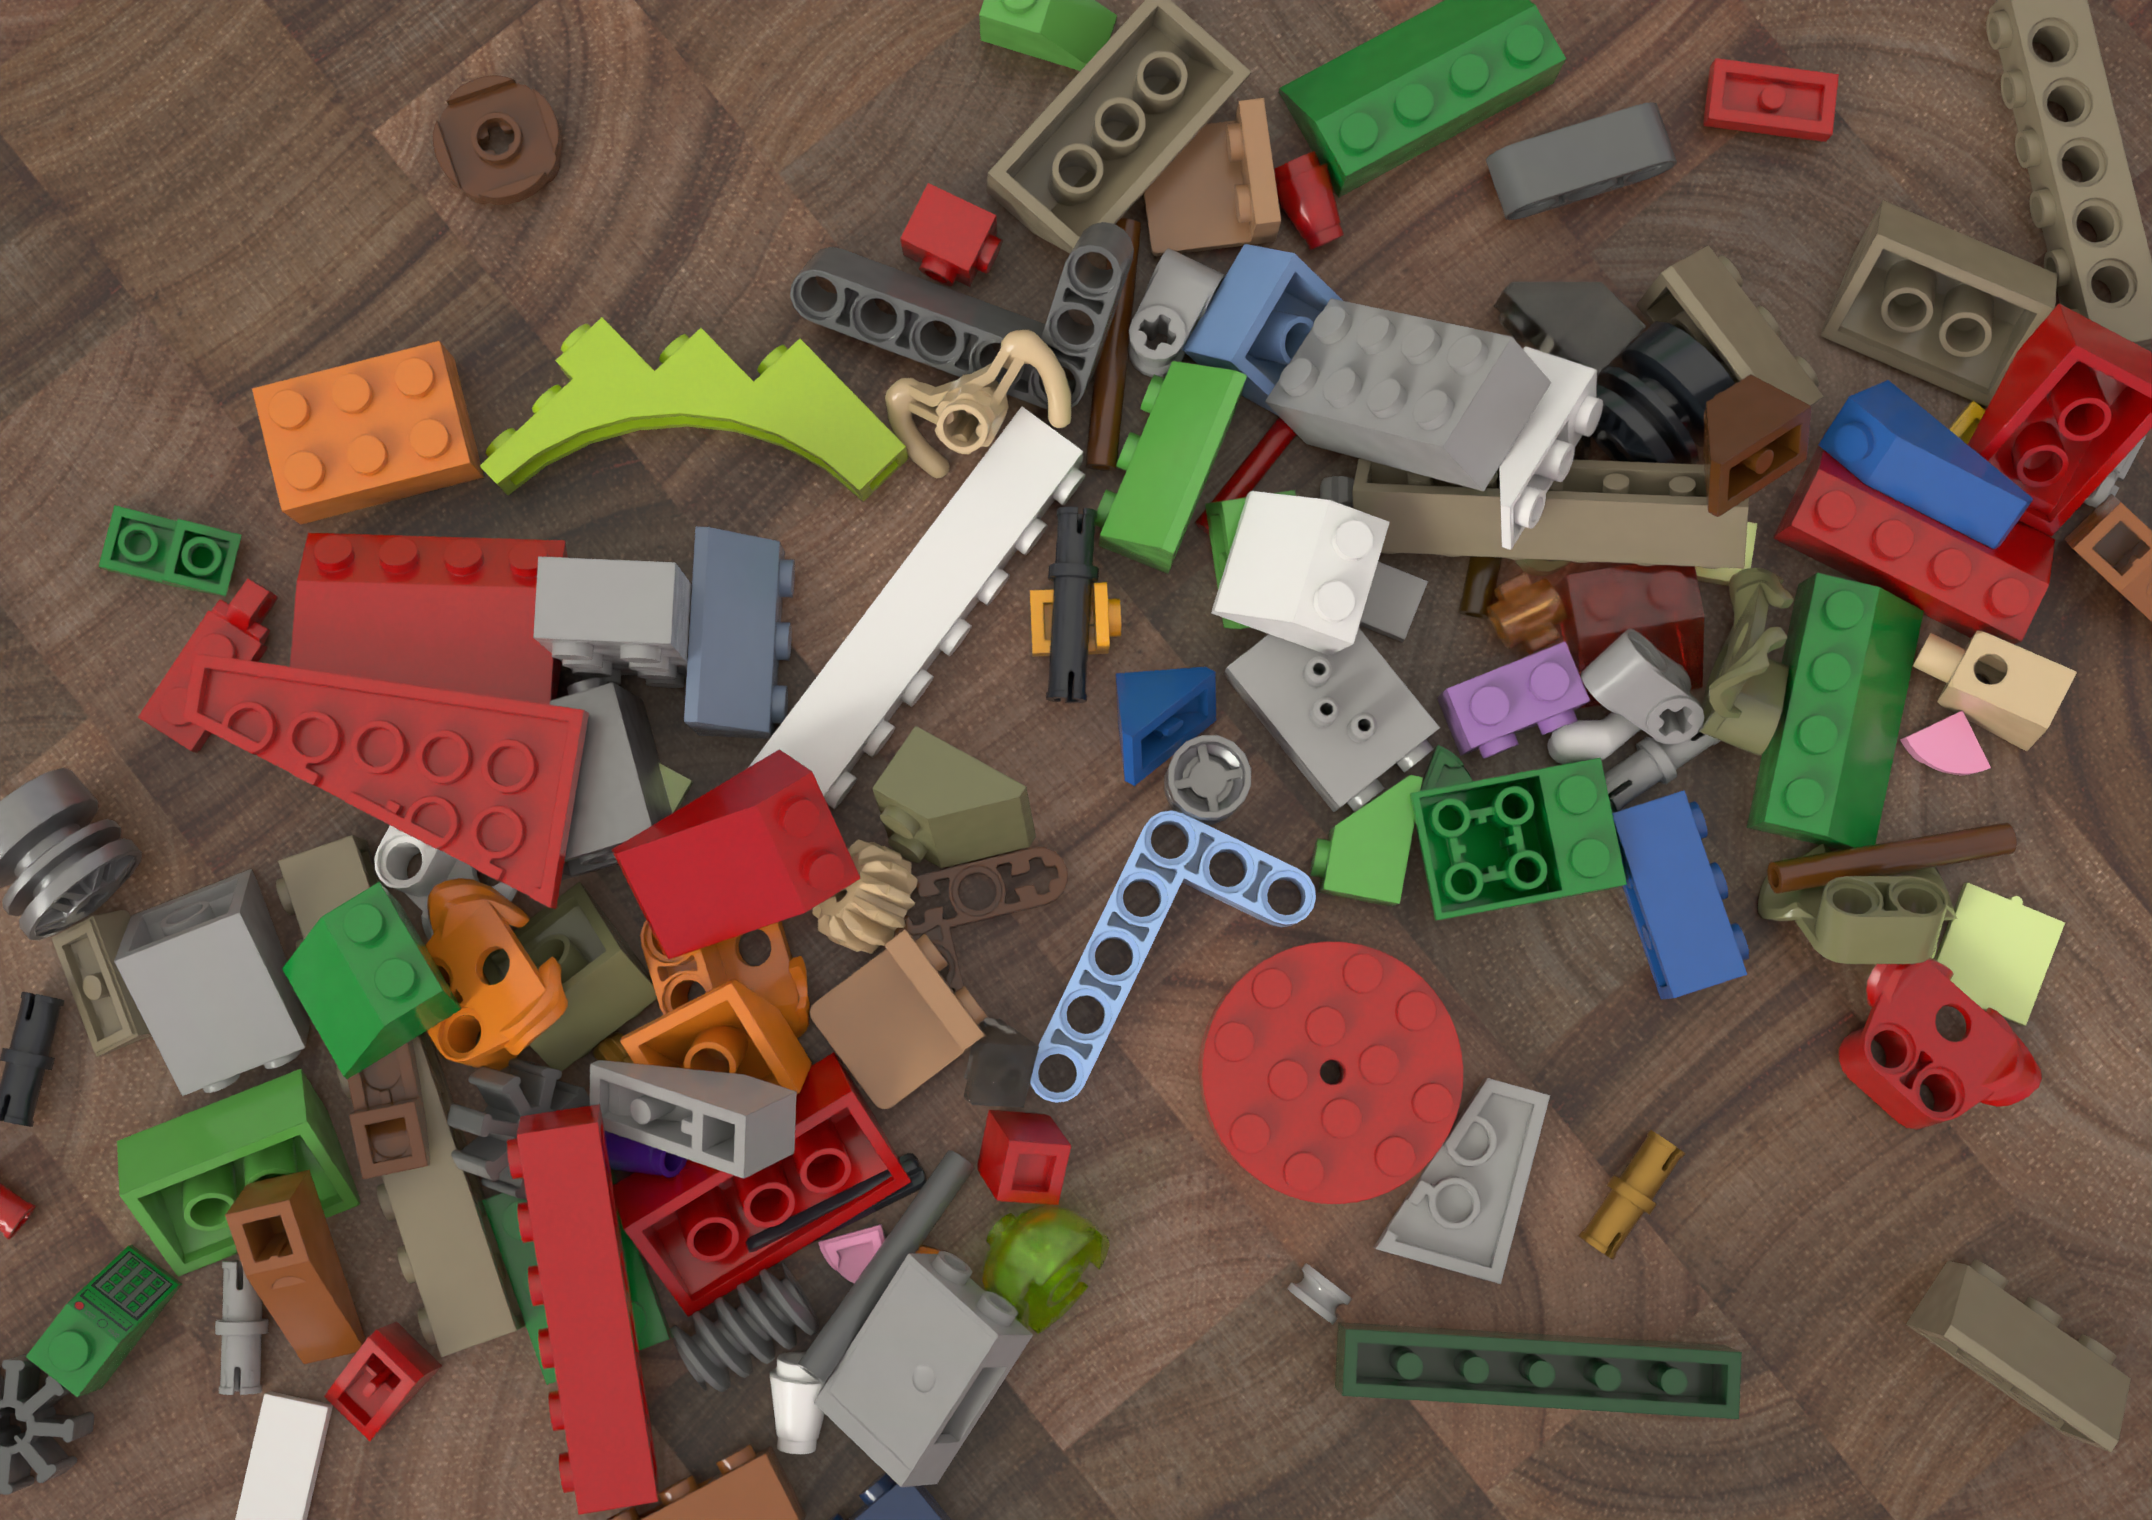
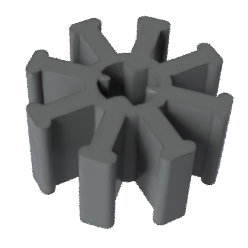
M512 1058L508 1062L509 1067H511L510 1074L482 1066L469 1076V1082L478 1087L488 1106L484 1112H480L456 1103L452 1104L447 1124L478 1135L476 1139L462 1150L456 1149L452 1151V1159L460 1170L483 1177L481 1183L485 1187L516 1198L527 1199L524 1178L512 1179L507 1154V1140L517 1138L516 1134L520 1117L590 1106V1098L583 1087L559 1081L558 1079L562 1076L560 1070Z
M27 1354L6 1359L2 1362V1368L6 1369L5 1380L0 1375V1494L9 1495L34 1483V1478L30 1476L31 1467L38 1474L36 1476L38 1483H44L65 1474L77 1463V1458L75 1456H68L53 1437H63V1440L68 1443L91 1434L94 1426V1414L92 1412H86L78 1416L56 1414L53 1406L70 1391L50 1376L45 1380L46 1385L38 1391L40 1368L26 1358ZM15 1413L17 1420L26 1421V1432L21 1433L19 1426L10 1425L11 1414Z

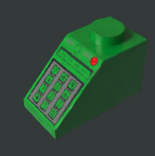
M129 1245L64 1306L27 1354L26 1358L76 1397L100 1390L178 1291L182 1283L133 1245Z

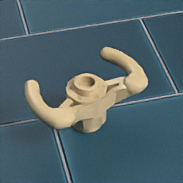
M1015 330L1009 332L1001 341V349L991 364L971 374L963 375L958 380L937 387L918 382L914 378H901L890 386L885 395L888 420L895 436L906 446L907 454L914 463L936 479L944 477L949 472V462L930 446L919 432L913 420V413L936 424L935 432L939 440L957 453L971 454V452L979 449L981 446L988 447L1004 422L1009 408L1006 393L1023 364H1031L1035 367L1043 381L1048 398V420L1051 425L1056 428L1066 427L1071 421V392L1065 371L1052 349L1035 332ZM1003 367L1007 369V372L999 384L995 378Z

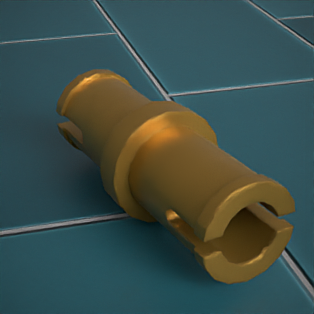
M1650 1130L1647 1138L1620 1178L1615 1175L1612 1176L1607 1184L1612 1190L1584 1231H1581L1578 1236L1614 1260L1617 1256V1251L1644 1211L1649 1215L1652 1213L1657 1205L1652 1199L1680 1158L1682 1159L1686 1153Z

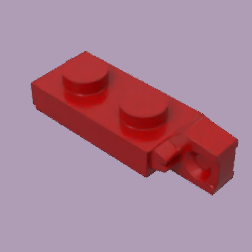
M247 579L229 604L220 599L212 608V611L208 610L138 718L188 750L198 753L211 735V732L183 719L194 653L259 662L268 648L264 643L271 631L261 625V623L277 601L278 596L257 582Z

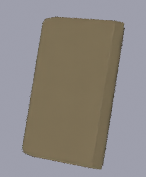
M126 910L94 915L52 937L96 1057L152 1036L114 962L131 917Z

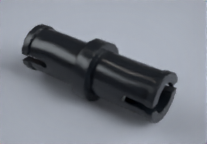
M22 992L20 997L22 1000L9 1049L2 1048L0 1061L6 1062L0 1083V1121L33 1127V1117L45 1069L52 1071L55 1058L49 1057L64 1000Z

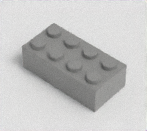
M1331 298L1324 310L1315 319L1310 332L1290 363L1282 371L1280 379L1265 402L1308 445L1484 491L1552 382L1512 336Z
M538 556L533 638L551 652L553 658H558L562 662V666L569 667L572 670V674L582 676V681L603 677L606 679L607 684L613 682L620 685L621 675H637L639 678L646 679V685L683 688L685 678H687L692 584L676 562Z

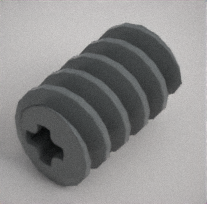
M782 1263L785 1278L781 1280L777 1279L766 1269L759 1272L763 1290L759 1294H756L743 1282L739 1284L737 1290L740 1306L736 1309L722 1297L714 1300L718 1315L717 1321H710L699 1311L693 1313L692 1317L696 1334L690 1337L677 1325L670 1328L672 1340L684 1364L704 1390L707 1391L706 1382L720 1392H724L731 1387L728 1367L743 1378L752 1374L753 1364L750 1353L766 1364L775 1359V1350L772 1339L788 1350L797 1345L795 1324L811 1336L820 1330L818 1317L812 1304L785 1263Z

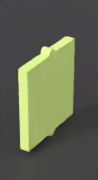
M1968 882L1964 883L1954 907L1957 919L1949 920L1935 960L1952 970L1954 975L1951 981L1983 1010L1986 1011L1988 1008H1992L1998 1011L2005 1019L2021 1026H2026L2065 922L2022 905L2023 901L2018 896L2007 899Z

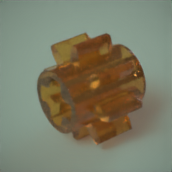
M1523 572L1498 585V588L1494 589L1499 601L1488 606L1487 612L1496 634L1506 648L1511 649L1522 643L1527 654L1530 655L1560 638L1554 626L1565 621L1567 616L1558 593L1546 578L1531 584L1526 572Z

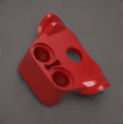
M1933 958L1915 964H1876L1867 980V1003L1872 1009L1864 1028L1856 1030L1845 1037L1839 1048V1062L1845 1075L1895 1121L1906 1128L1917 1130L1955 1119L1978 1103L1996 1107L2015 1104L2029 1097L2039 1088L2042 1080V1073L2038 1063L2005 1018L1992 1008L1984 1011L1951 981L1954 975L1952 970ZM1943 1006L1957 1009L1965 1019L1966 1032L1958 1042L1948 1041L1937 1031L1935 1024L1936 1015ZM1872 1040L1880 1043L1885 1051L1886 1064L1884 1067L1873 1058L1871 1052ZM1922 1083L1928 1086L1933 1093V1110L1927 1108L1922 1102L1920 1096V1086Z

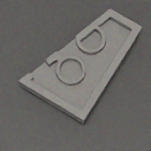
M1484 1078L1452 1126L1442 1147L1427 1164L1373 1248L1501 1284L1550 1095Z

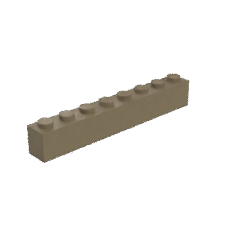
M351 835L278 861L283 875L282 878L276 880L278 896L286 913L289 916L296 914L303 938L296 941V949L323 915L380 882L366 839ZM427 1031L412 1039L424 1104L430 1165L382 1175L384 1183L377 1185V1195L386 1219L389 1222L396 1220L404 1245L397 1248L402 1273L409 1284L417 1283L424 1304L423 1308L418 1309V1320L424 1339L429 1346L437 1344L440 1356L444 1357L515 1332L526 1325L482 1202L485 1196L479 1178L475 1174L460 1170L452 1159L451 1153L453 1150H462L468 1144L463 1130L447 1124L449 1110L454 1102L434 1042ZM336 1064L341 1087L345 1095L351 1099L348 1080L343 1077Z

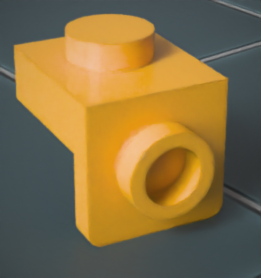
M1107 582L1094 583V587L1091 590L1088 654H1108L1110 647L1109 637H1121L1120 598L1108 599ZM1054 589L1030 590L1033 657L1050 656Z

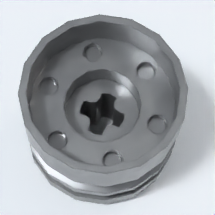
M66 768L46 772L25 783L0 801V888L11 885L2 899L3 909L8 915H22L19 919V927L30 940L39 941L53 936L87 917L104 904L122 886L141 862L142 852L133 841L124 838L119 840L121 837V827L115 821L105 819L90 824L98 811V801L72 770Z

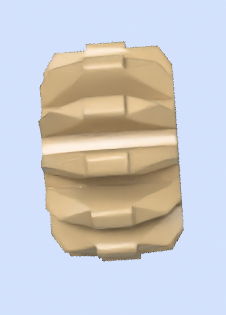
M858 839L850 846L848 851L861 879L814 907L812 914L818 918V931L828 936L830 941L856 952L863 951L872 954L880 945L884 946L893 939L894 931L897 928H905L904 917L907 910L915 906V902L910 898V895L916 888L918 879L911 874V862L902 858L899 852L875 842L868 843Z

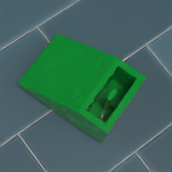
M1601 758L1410 793L1435 921L1551 901L1627 885Z

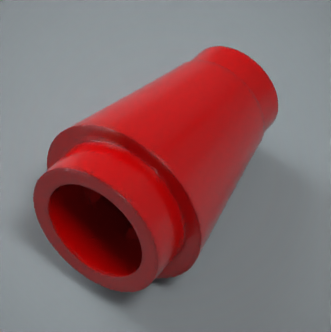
M1315 151L1293 159L1274 169L1278 202L1303 240H1306L1309 250L1316 249L1344 236L1340 226L1341 221L1328 164L1321 165Z

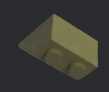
M917 726L913 728L872 788L881 814L880 819L884 824L889 839L888 844L904 858L915 863H920L924 858L940 868H945L1028 848L1036 838L1026 786Z
M580 882L558 897L557 909L546 906L533 916L525 926L514 931L537 969L550 957H554L562 968L561 983L568 1000V1007L552 1026L530 1044L532 1049L551 1068L562 1072L577 1059L587 1055L593 1047L627 1021L638 1016L648 1005L657 999L652 979L643 964ZM498 949L490 953L486 958L483 972L490 985L499 983L507 975L510 967V959L504 949Z

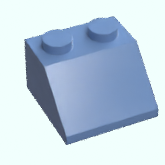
M1244 244L1210 301L1204 316L1200 318L1182 350L1199 365L1236 370L1246 374L1247 378L1241 396L1277 415L1265 402L1280 379L1282 371L1290 363L1310 332L1315 319L1324 310L1331 298L1342 299L1295 253Z

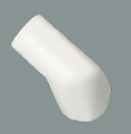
M1611 712L1603 720H1578L1575 723L1565 725L1553 731L1551 738L1548 740V751L1552 759L1561 764L1601 758L1602 761L1641 729L1622 715Z

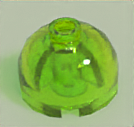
M1055 1205L1032 1207L1017 1217L1009 1213L994 1225L987 1236L986 1243L990 1246V1249L985 1256L983 1264L982 1282L986 1291L1003 1297L1015 1307L1018 1313L1015 1317L1017 1321L1026 1329L1030 1326L1039 1334L1060 1319L1089 1287L1084 1282L1078 1281L1090 1262L1100 1270L1106 1260L1110 1247L1108 1236L1084 1216L1064 1207Z

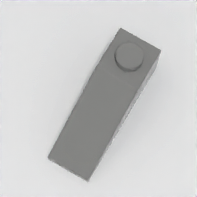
M598 1060L590 1064V1106L601 1105L605 1131L743 1179L794 1154L797 1091L744 1074Z

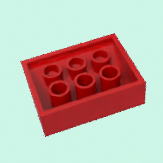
M308 533L296 584L290 667L550 705V701L557 698L562 662L558 658H553L552 653L533 638L538 556L568 558L566 541Z

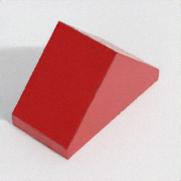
M396 1321L375 1330L366 1339L324 1397L361 1434L371 1441L437 1373L442 1365Z

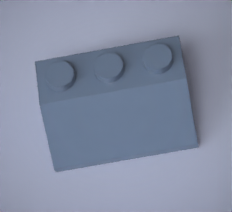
M695 527L684 722L699 736L770 739L775 733V723L781 724L787 717L788 686L778 685L779 660L789 661L791 654V622H781L782 597L793 598L795 560L785 559V551L780 541L711 527Z

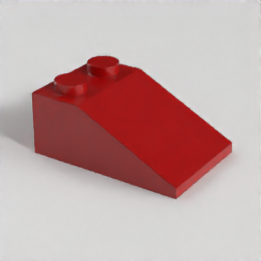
M2060 303L2017 351L1967 445L2033 498V501L2019 521L2052 537L2151 430L2152 352Z
M780 749L612 849L664 956L668 959L806 913L861 879L813 772Z

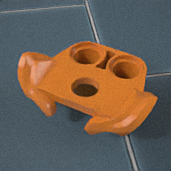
M458 878L446 880L435 885L428 895V917L434 934L425 947L447 984L450 983V989L462 1009L427 1030V1033L439 1052L446 1059L475 1068L484 1066L501 1071L509 1066L508 1062L512 1058H516L518 1054L552 1026L566 1011L568 1000L561 983L562 968L554 957H550L537 969L510 927L512 925L522 928L530 921L529 916L521 908L509 901L493 887L473 879ZM504 949L510 959L508 973L502 981L490 985L483 973L484 962L493 951ZM481 1030V1037L476 1045V1038Z
M647 920L644 922L640 934L641 946L663 1015L688 1002L689 988L695 981L702 985L707 993L732 979H736L778 1008L797 1038L807 1031L809 1025L810 1005L805 961L802 956L792 958L781 921L759 928V930L767 934L771 941L770 956L759 966L748 964L740 955L739 942L743 934L672 959L664 956Z

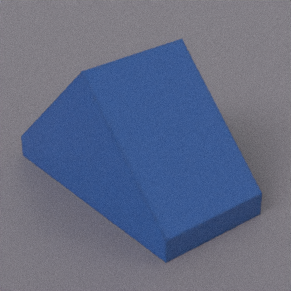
M1207 667L1115 673L1118 729L1124 779L1126 782L1133 786L1138 784L1173 756L1186 741L1195 738L1216 721L1215 671Z

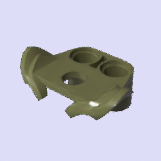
M1748 568L1734 574L1729 582V594L1734 610V625L1708 678L1702 705L1704 721L1698 731L1760 756L1767 748L1777 728L1783 708L1789 666L1767 657L1770 651L1783 647L1788 639L1781 627H1770L1764 631L1768 606L1770 604L1780 609L1789 608L1794 598L1782 586L1784 579L1764 568Z
M1821 844L1802 857L1831 852V850L1826 845ZM1936 867L1884 876L1838 877L1829 881L1825 886L1779 894L1774 893L1771 889L1767 875L1760 889L1758 899V914L1763 919L1773 921L1795 920L1818 953L1826 959L1844 964L1922 963L1930 959L1934 954L1943 921L1957 919L1945 883Z

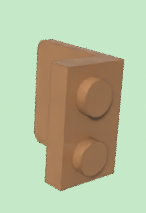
M903 930L884 945L886 949L817 1000L810 1009L812 1021L873 1103L881 1109H889L895 1106L987 1036L978 1024L988 1018V1016L965 986L954 993L940 971L949 964L925 933L915 940L907 930Z

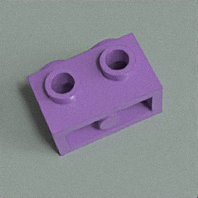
M1566 642L1449 687L1437 697L1460 756L1479 749L1483 759L1519 745L1515 734L1538 725L1541 734L1545 735L1560 727L1577 722L1574 710L1590 701Z

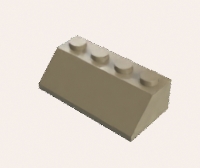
M1145 0L992 167L987 176L986 192L1033 234L1071 253L1083 231L1089 226L1101 222L1116 224L1249 78L1251 71L1171 0Z

